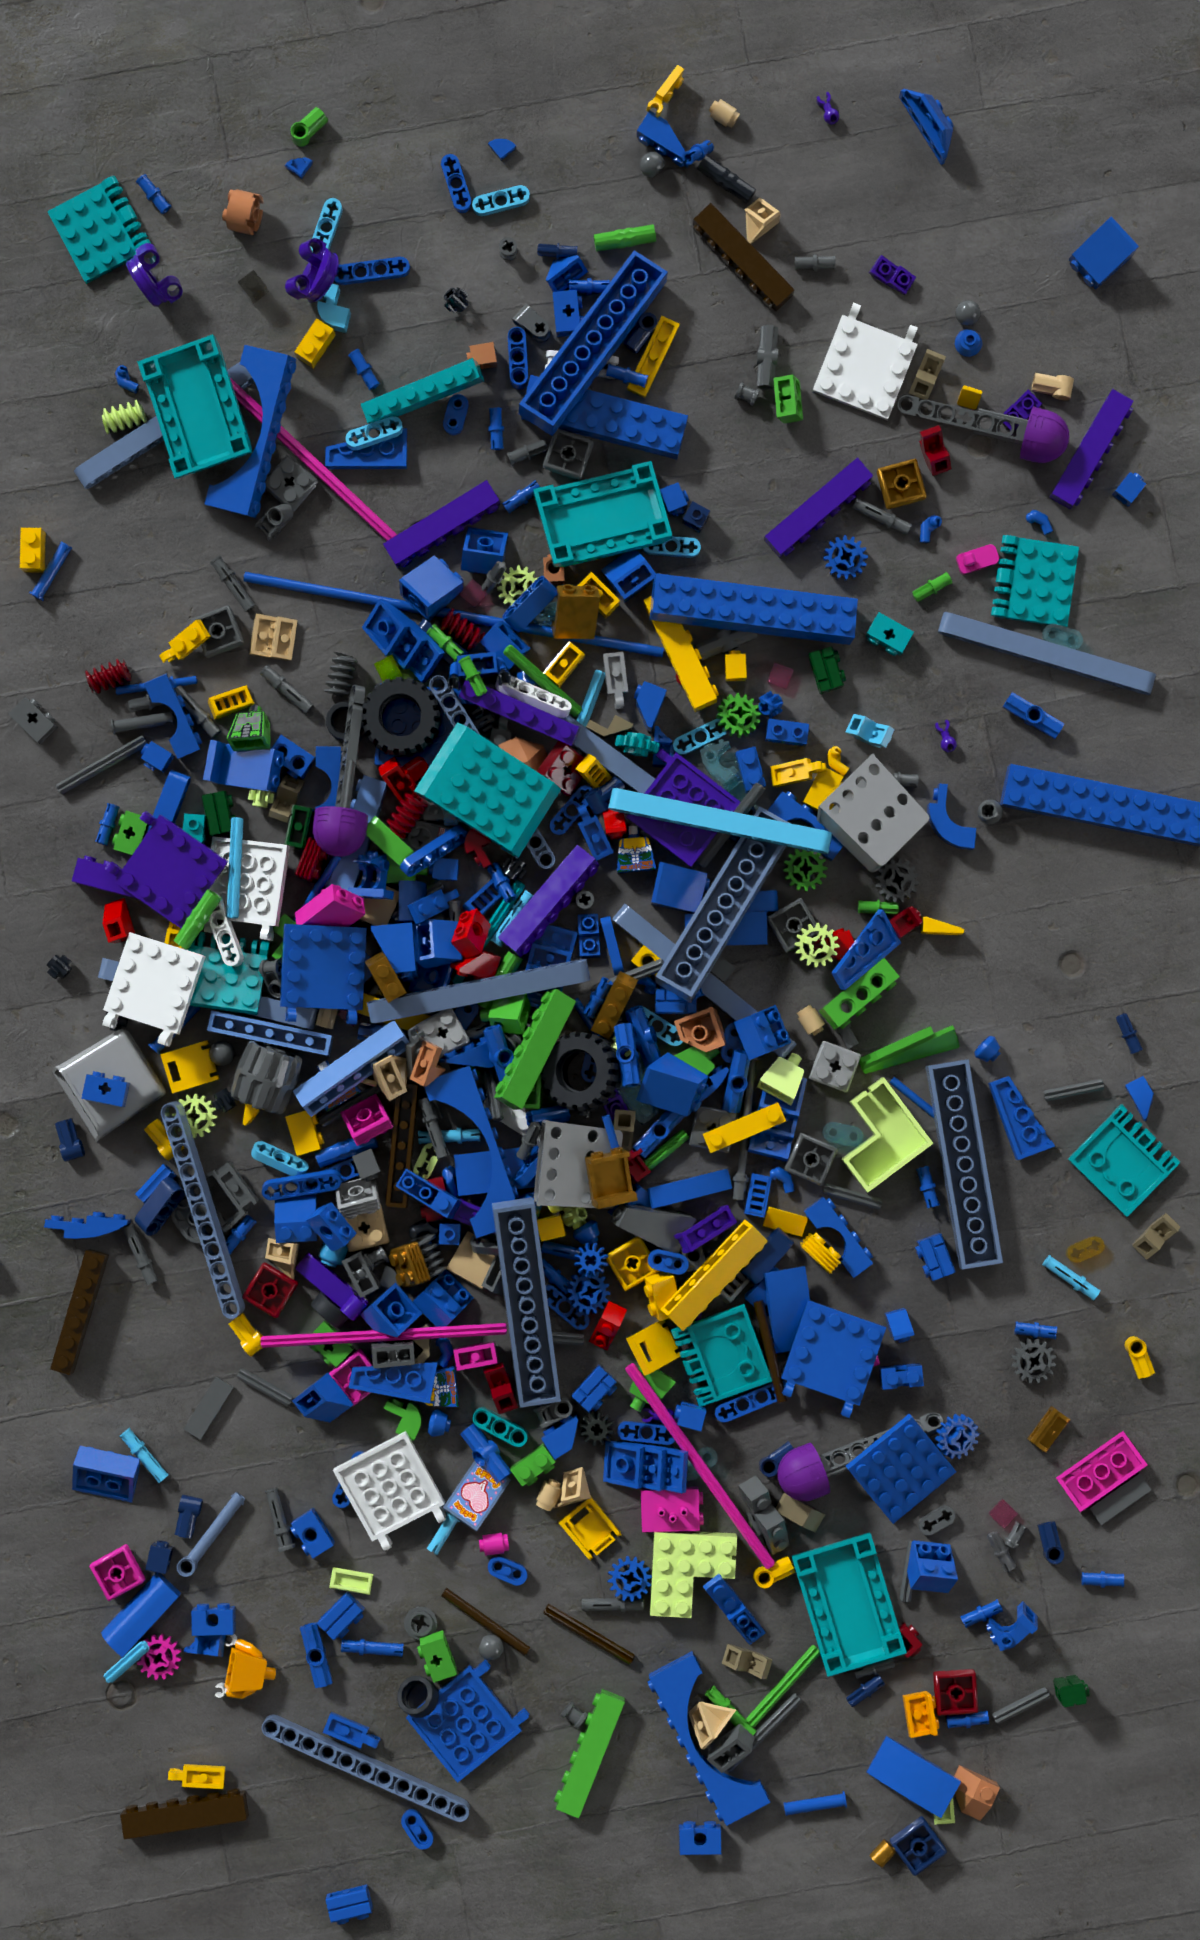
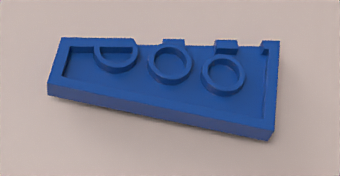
M404 428L402 433L395 438L356 451L351 450L346 442L328 446L325 451V467L327 469H407V428Z
M883 909L877 910L831 972L840 990H846L901 944Z
M1009 1076L988 1083L1016 1160L1055 1147L1052 1140L1046 1135L1042 1125L1034 1117L1032 1110L1024 1102L1022 1095Z
M438 1362L415 1363V1365L373 1368V1366L353 1367L349 1388L430 1404Z

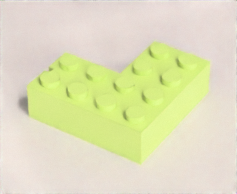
M881 1077L867 1088L869 1090L868 1093L863 1091L849 1101L874 1135L841 1160L867 1193L933 1144L884 1077Z
M701 1531L654 1532L650 1616L691 1618L694 1577L714 1578L720 1574L723 1578L735 1579L736 1533Z

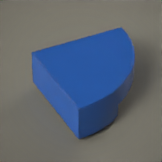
M494 139L488 143V146L500 160L516 149V145L507 139Z
M306 157L292 159L285 164V168L302 179L312 166L313 161Z

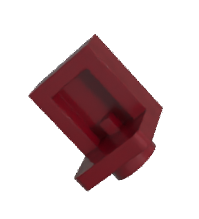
M913 906L905 908L889 920L898 938H901L913 928L923 923L920 912L913 908Z
M641 1148L636 1152L632 1149L629 1151L630 1156L627 1157L631 1182L633 1184H636L651 1173L639 1156L643 1152Z
M904 1622L899 1626V1630L911 1643L906 1648L907 1653L904 1655L906 1658L909 1656L914 1657L921 1651L920 1647L923 1644L918 1639L919 1633L912 1624L908 1627Z

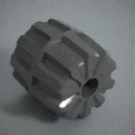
M250 1041L236 1068L231 1088V1097L239 1100L242 1104L252 1105V1108L263 1109L268 1113L282 1114L292 1097L293 1090H295L302 1059L283 1048L259 1041Z

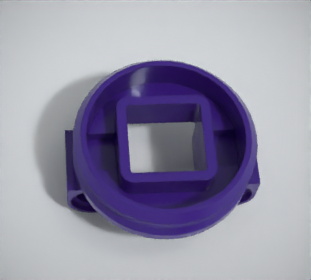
M313 238L299 246L300 256L309 263L304 269L303 274L292 277L285 283L286 292L297 300L303 298L307 299L310 303L319 301L327 293L337 275L339 258L336 253H331L326 248L327 244L320 239Z
M145 243L135 249L136 254L132 259L126 261V266L147 300L154 307H159L161 303H166L167 301L173 303L179 299L183 293L179 279L175 276H167L158 282L151 271L159 263L156 247L151 243ZM148 252L154 253L152 258L147 259L144 257ZM170 285L177 286L173 291L167 290Z

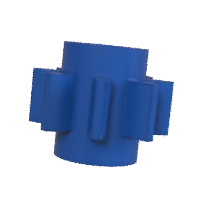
M769 691L759 697L761 702L758 707L763 715H769L772 718L783 711L781 709L783 700L779 694H773L772 691Z

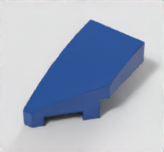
M655 726L654 741L660 743L659 750L663 749L673 757L674 748L672 740L661 731L659 726ZM656 753L653 754V767H665L667 765L656 757Z
M1144 1076L1126 1084L1125 1088L1134 1101L1135 1107L1142 1119L1146 1121L1154 1093Z
M196 1636L194 1638L195 1641L190 1646L184 1648V1652L223 1657L226 1636Z

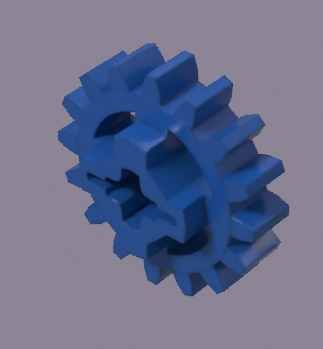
M844 535L843 540L836 537L835 544L831 541L828 544L831 549L826 548L824 551L828 554V556L823 558V561H828L825 569L831 568L830 575L836 573V579L844 576V580L847 581L849 575L855 579L856 572L858 574L863 572L860 567H866L867 565L863 562V560L868 558V555H863L866 547L860 548L861 541L855 543V537H852L850 540H847L846 535ZM845 545L851 546L854 549H849ZM837 548L838 556L832 559L833 551ZM843 554L850 556L848 562L841 560ZM859 557L858 565L854 567L853 560ZM837 567L845 568L846 571L840 570Z
M583 1271L578 1273L579 1277L572 1275L573 1282H567L570 1289H566L565 1292L570 1293V1296L566 1300H572L570 1307L574 1308L577 1306L576 1312L581 1313L583 1311L584 1314H589L591 1310L592 1314L597 1313V1308H604L602 1303H608L605 1296L610 1295V1292L606 1291L609 1284L603 1283L605 1277H598V1271H596L597 1277H593L592 1271H590L589 1277H585ZM588 1278L594 1280L597 1285L592 1284ZM587 1289H594L590 1293H588V1295H581L585 1293ZM578 1300H583L587 1306L581 1304Z
M954 1414L953 1419L947 1417V1423H940L942 1429L936 1430L940 1434L935 1437V1440L939 1442L936 1446L945 1456H949L951 1459L955 1456L961 1459V1454L968 1456L967 1451L969 1449L973 1451L972 1445L978 1444V1441L975 1439V1437L979 1436V1433L976 1431L978 1426L974 1424L971 1418L966 1417L964 1414H961L960 1417Z
M626 1556L625 1562L621 1558L618 1559L619 1565L612 1564L611 1566L614 1571H608V1575L612 1576V1579L607 1580V1583H612L613 1585L609 1590H616L615 1597L622 1595V1601L629 1597L630 1602H633L634 1596L638 1600L641 1599L640 1593L647 1594L648 1592L645 1587H651V1583L647 1582V1579L652 1578V1575H647L646 1573L650 1568H643L644 1561L637 1563V1557L630 1561L629 1556ZM629 1565L627 1571H618L621 1567ZM637 1568L641 1571L643 1578L638 1576ZM632 1574V1578L635 1579V1582L627 1584V1580L624 1579V1576ZM616 1579L621 1582L622 1590L618 1587ZM632 1587H641L638 1591L630 1593Z

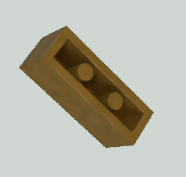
M621 971L619 972L591 1031L607 1039L610 1038L614 1026H616L638 982L637 979Z

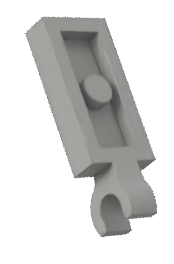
M624 652L603 654L607 694L614 695L615 709H622L624 707L623 693L629 692Z

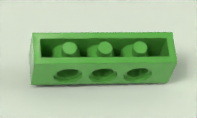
M883 958L851 986L843 990L820 1009L819 1012L834 1030L838 1027L843 1029L851 1023L849 1018L854 1014L858 1017L866 1010L865 1005L871 1002L873 1004L882 997L880 993L884 989L887 992L897 984L895 980L900 976ZM872 978H876L879 981V988L872 985ZM857 991L864 993V1000L857 998ZM842 1003L849 1006V1013L842 1011Z

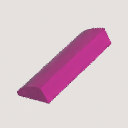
M1122 1431L1060 1474L1056 1479L1081 1513L1147 1467V1463L1124 1431Z

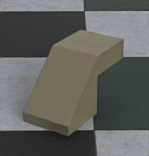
M927 349L909 394L923 400H928L946 356Z
M615 715L608 729L589 720L586 728L602 738H608L631 731L633 724Z
M285 774L268 816L288 823L292 815V805L297 804L305 781Z
M615 1109L614 1130H620L623 1133L622 1148L626 1151H631L636 1111Z
M1165 1213L1154 1221L1132 1246L1147 1260L1160 1250L1167 1239L1179 1231L1180 1226Z
M426 1323L422 1328L430 1327V1325ZM415 1339L413 1341L423 1349L415 1358V1363H424L431 1355V1339Z
M786 1493L782 1495L775 1508L782 1516L815 1533L825 1516L821 1511L806 1505L802 1501L791 1498Z
M727 1644L722 1664L736 1671L748 1672L760 1679L767 1680L772 1659L758 1652Z

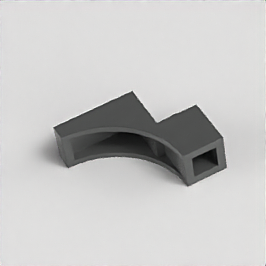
M754 1476L738 1485L740 1495L757 1521L768 1550L774 1555L790 1545L785 1520L771 1504L769 1491L758 1477Z

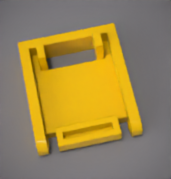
M208 1040L160 1054L172 1094L219 1080V1075L210 1077L211 1073L217 1072L215 1064L209 1058L210 1048L204 1050L201 1048L209 1044ZM174 1061L181 1078L180 1081L173 1082L168 1063Z
M665 1320L657 1321L626 1338L644 1376L680 1357V1352H675L678 1346H676L668 1326L664 1328L662 1326ZM643 1342L652 1361L648 1362L640 1343Z
M592 1497L591 1499L584 1500L559 1521L561 1527L590 1561L593 1559L592 1554L589 1552L590 1549L597 1556L616 1540L611 1534L612 1531L618 1537L622 1535ZM586 1507L589 1513L574 1524L570 1519Z

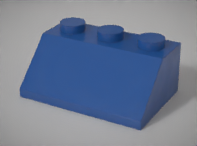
M80 1446L73 1464L72 1490L132 1502L139 1475L140 1458L117 1454L112 1451L98 1450L93 1447Z

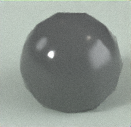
M657 152L646 153L640 161V169L643 175L648 178H654L665 167V160Z
M965 300L956 307L955 315L959 323L971 326L980 319L981 310L976 302Z
M987 799L981 802L978 807V817L984 824H995L1003 816V808L997 800Z
M223 1040L215 1042L209 1050V1058L217 1066H227L233 1061L235 1056L233 1046Z
M492 1634L484 1636L479 1647L481 1657L488 1661L498 1659L504 1650L502 1640Z

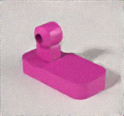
M992 544L961 553L956 557V562L962 575L993 566L999 561L997 549Z

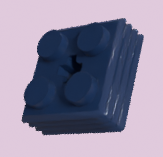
M923 1816L890 1838L891 1845L914 1876L947 1853L945 1846ZM915 1843H922V1848L920 1850L918 1848L914 1849Z

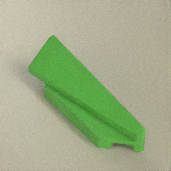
M953 1025L935 1033L930 1026L861 1057L859 1064L863 1072L867 1074L957 1049L960 1047Z

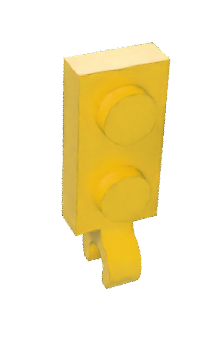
M679 65L675 67L657 91L654 99L648 103L646 111L649 112L651 108H656L655 116L659 117L661 115L664 102L668 103L673 96V90L675 88L679 89L684 81V78H682L684 69Z
M195 620L168 642L171 648L161 653L159 657L163 663L167 660L172 662L176 657L178 660H182L211 636L202 621Z
M808 758L770 766L772 786L774 787L813 779L812 773L827 771L826 763H821V761L811 763V760Z
M184 1764L183 1770L170 1768L168 1780L182 1781V1787L224 1789L226 1766Z

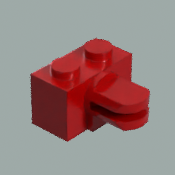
M394 756L379 766L378 770L383 780L400 802L401 799L408 801L404 796L405 793L416 794L414 793L416 788L415 782L424 776L429 767L426 760L420 756L415 757L403 766L400 765Z

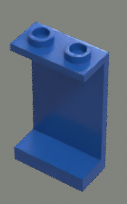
M210 740L203 780L215 784L276 793L277 787L280 784L279 775L284 763V752L275 749L233 751L230 744Z

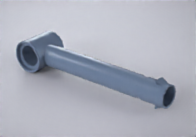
M235 1492V1494L231 1495L232 1498L188 1556L183 1557L178 1562L177 1571L181 1576L189 1577L197 1570L199 1560L239 1507L244 1505L245 1498L241 1494ZM189 1561L192 1564V1571H185L182 1568V1563Z

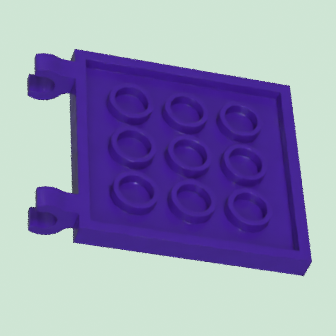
M660 749L656 754V757L667 765L644 794L732 812L740 804L738 799L678 753H675L672 757L663 749ZM631 814L626 816L628 820L690 867H692L718 833Z
M145 811L139 819L152 826L123 869L111 861L107 864L105 870L117 876L114 881L116 884L176 926L182 928L206 890H210L229 861L162 814L155 818Z

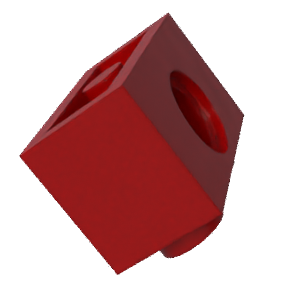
M477 908L463 912L451 941L452 945L465 959L481 954L491 924Z

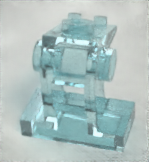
M721 739L719 744L711 743L705 745L704 749L700 750L704 768L723 789L730 792L742 781L739 771L734 766L725 768L720 765V757L731 748L729 741L724 742Z

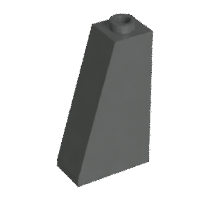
M620 1204L613 1211L611 1222L616 1226L662 1249L677 1254L681 1249V1245L674 1235L686 1231L696 1221L694 1217L685 1212L659 1208L652 1209L651 1207Z

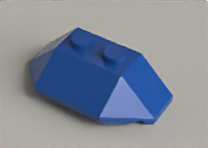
M908 89L901 90L899 99L941 165L944 164L954 127L951 119L948 116L945 117L942 112L943 107L939 100H935L932 95Z

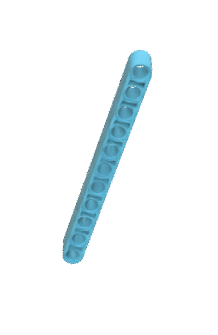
M618 788L612 789L608 809L616 812L828 854L832 833L825 830Z

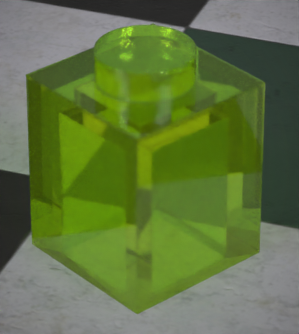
M392 655L374 663L383 683L386 679L390 678V680H393L396 677L403 676Z

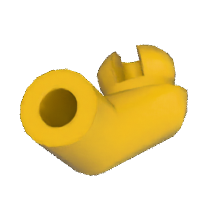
M833 746L827 754L828 764L832 769L844 776L849 767L841 762V749L838 746Z

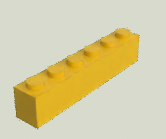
M652 596L643 600L649 617ZM651 620L694 712L717 703L716 696L719 693L714 684L711 685L708 680L710 674L707 667H702L699 661L702 659L697 648L693 649L691 644L693 638L689 630L685 631L682 624Z
M744 1220L660 1310L684 1331L687 1327L691 1326L694 1319L700 1313L706 1310L708 1304L721 1294L722 1289L735 1279L739 1271L750 1263L755 1254L764 1248L768 1240L753 1225Z

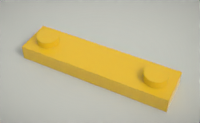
M661 316L635 372L648 375L646 386L643 388L642 386L629 383L628 391L646 398L680 327L679 323Z
M777 1102L702 1135L709 1152L712 1153L786 1122V1119Z

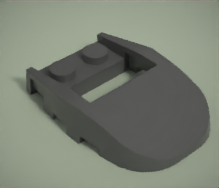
M228 1162L224 1166L205 1175L207 1183L213 1179L217 1180L238 1209L236 1214L225 1221L215 1207L222 1232H226L259 1201V1198L254 1195L233 1166V1162ZM194 1185L193 1190L195 1194L200 1195V1188ZM185 1194L172 1212V1220L187 1240L193 1243H201ZM200 1205V1212L206 1215V1207ZM206 1225L205 1228L207 1233L212 1234V1227L210 1225Z

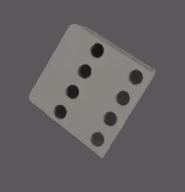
M872 754L819 805L817 821L831 832L868 871L873 873L885 865L929 821V815L875 755ZM862 778V780L856 785V779ZM843 791H849L844 797L842 795ZM830 804H836L831 810H829Z
M125 1029L117 1030L74 1057L57 1065L52 1070V1073L96 1142L166 1094L163 1084L130 1032ZM93 1071L105 1073V1078L113 1079V1075L125 1077V1082L130 1083L125 1107L81 1099L86 1074L92 1075ZM108 1083L106 1086H102V1090H105V1094L106 1092L111 1091V1088L108 1087Z
M543 1120L540 1131L534 1188L535 1205L596 1208L592 1206L585 1157H590L593 1152L602 1151L603 1154L611 1152L606 1129ZM614 1130L619 1147H622L623 1133L620 1130ZM615 1206L606 1207L605 1209H612Z

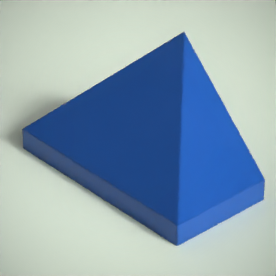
M578 255L553 260L546 281L553 292L564 291L568 288L569 280H578L588 271Z

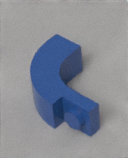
M938 784L937 788L933 790V800H936V803H929L927 805V814L929 815V822L933 831L941 840L953 847L973 850L975 848L976 828L962 827L950 820L946 812L948 784Z

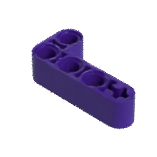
M308 1252L295 1267L298 1272L340 1307V1310L351 1320L355 1321L369 1305V1302L364 1297L360 1298L357 1291L312 1253Z

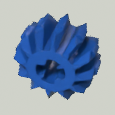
M586 1243L585 1248L587 1251L579 1247L578 1250L582 1255H574L575 1258L580 1259V1261L574 1263V1266L582 1265L578 1273H582L584 1269L587 1270L585 1277H589L590 1271H592L593 1277H597L596 1269L600 1273H604V1269L600 1266H608V1262L602 1261V1259L608 1258V1254L602 1256L600 1254L604 1251V1247H601L598 1251L596 1250L597 1243L593 1244L592 1249H590L589 1243ZM587 1255L590 1257L594 1255L596 1257L594 1260L597 1261L595 1265L592 1263L588 1265L586 1263L588 1260L586 1259Z

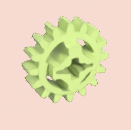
M519 565L516 571L510 567L509 574L504 572V579L500 583L502 586L497 587L498 591L503 592L499 595V598H505L504 605L509 603L512 605L515 599L519 598L526 591L530 583L537 579L533 578L535 575L534 571L528 573V567L521 570ZM522 575V576H524V577H523V578H515L514 576ZM507 583L511 586V590L509 591L508 595L506 593ZM516 585H518V586L523 585V590H524V591L518 590L517 592H515V591H516V587H515V586H516Z
M816 923L815 928L808 924V930L802 928L801 932L803 935L796 936L800 941L794 943V946L799 947V950L795 953L802 954L799 960L806 959L807 966L811 962L814 963V968L818 967V963L826 966L825 960L832 962L833 960L830 956H837L838 954L834 951V948L839 947L838 944L834 943L838 936L832 937L834 930L832 929L828 932L826 924L823 928H820L819 923ZM818 931L816 937L811 938L807 936L811 932ZM825 936L829 938L830 946L826 945ZM820 938L822 948L814 951L812 942H816ZM803 943L808 946V955L804 951ZM818 953L827 954L821 959H815Z
M194 1094L193 1099L190 1095H186L187 1101L180 1099L179 1102L184 1108L191 1103V1108L186 1112L193 1138H196L197 1133L200 1137H204V1131L207 1133L211 1132L209 1126H216L212 1122L213 1119L218 1118L217 1115H213L216 1109L215 1107H210L213 1101L206 1102V1096L204 1095L201 1099H199L198 1094ZM201 1104L206 1107L208 1113L201 1109ZM196 1110V1114H200V1118H197L194 1122V1118H191L190 1115ZM204 1120H208L205 1126L199 1129L200 1123Z

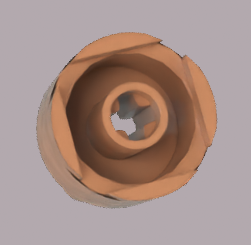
M238 189L230 190L228 193V207L223 211L222 220L226 221L227 228L231 231L254 235L253 231H258L263 216V210L260 209V203L263 204L262 195Z

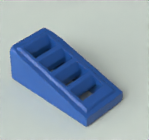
M491 879L462 906L465 911L474 910L475 908L471 905L473 903L480 910L481 914L484 915L498 902L502 895L499 889L495 888L494 880ZM490 886L497 891V896L489 889ZM483 892H486L492 898L491 902ZM478 897L486 904L485 907L477 900Z
M751 1174L744 1214L765 1217L772 1180L770 1176ZM755 1180L766 1182V1186L754 1184ZM753 1188L765 1190L764 1194L753 1192ZM752 1196L763 1198V1202L751 1200ZM750 1204L762 1206L761 1210L750 1208Z

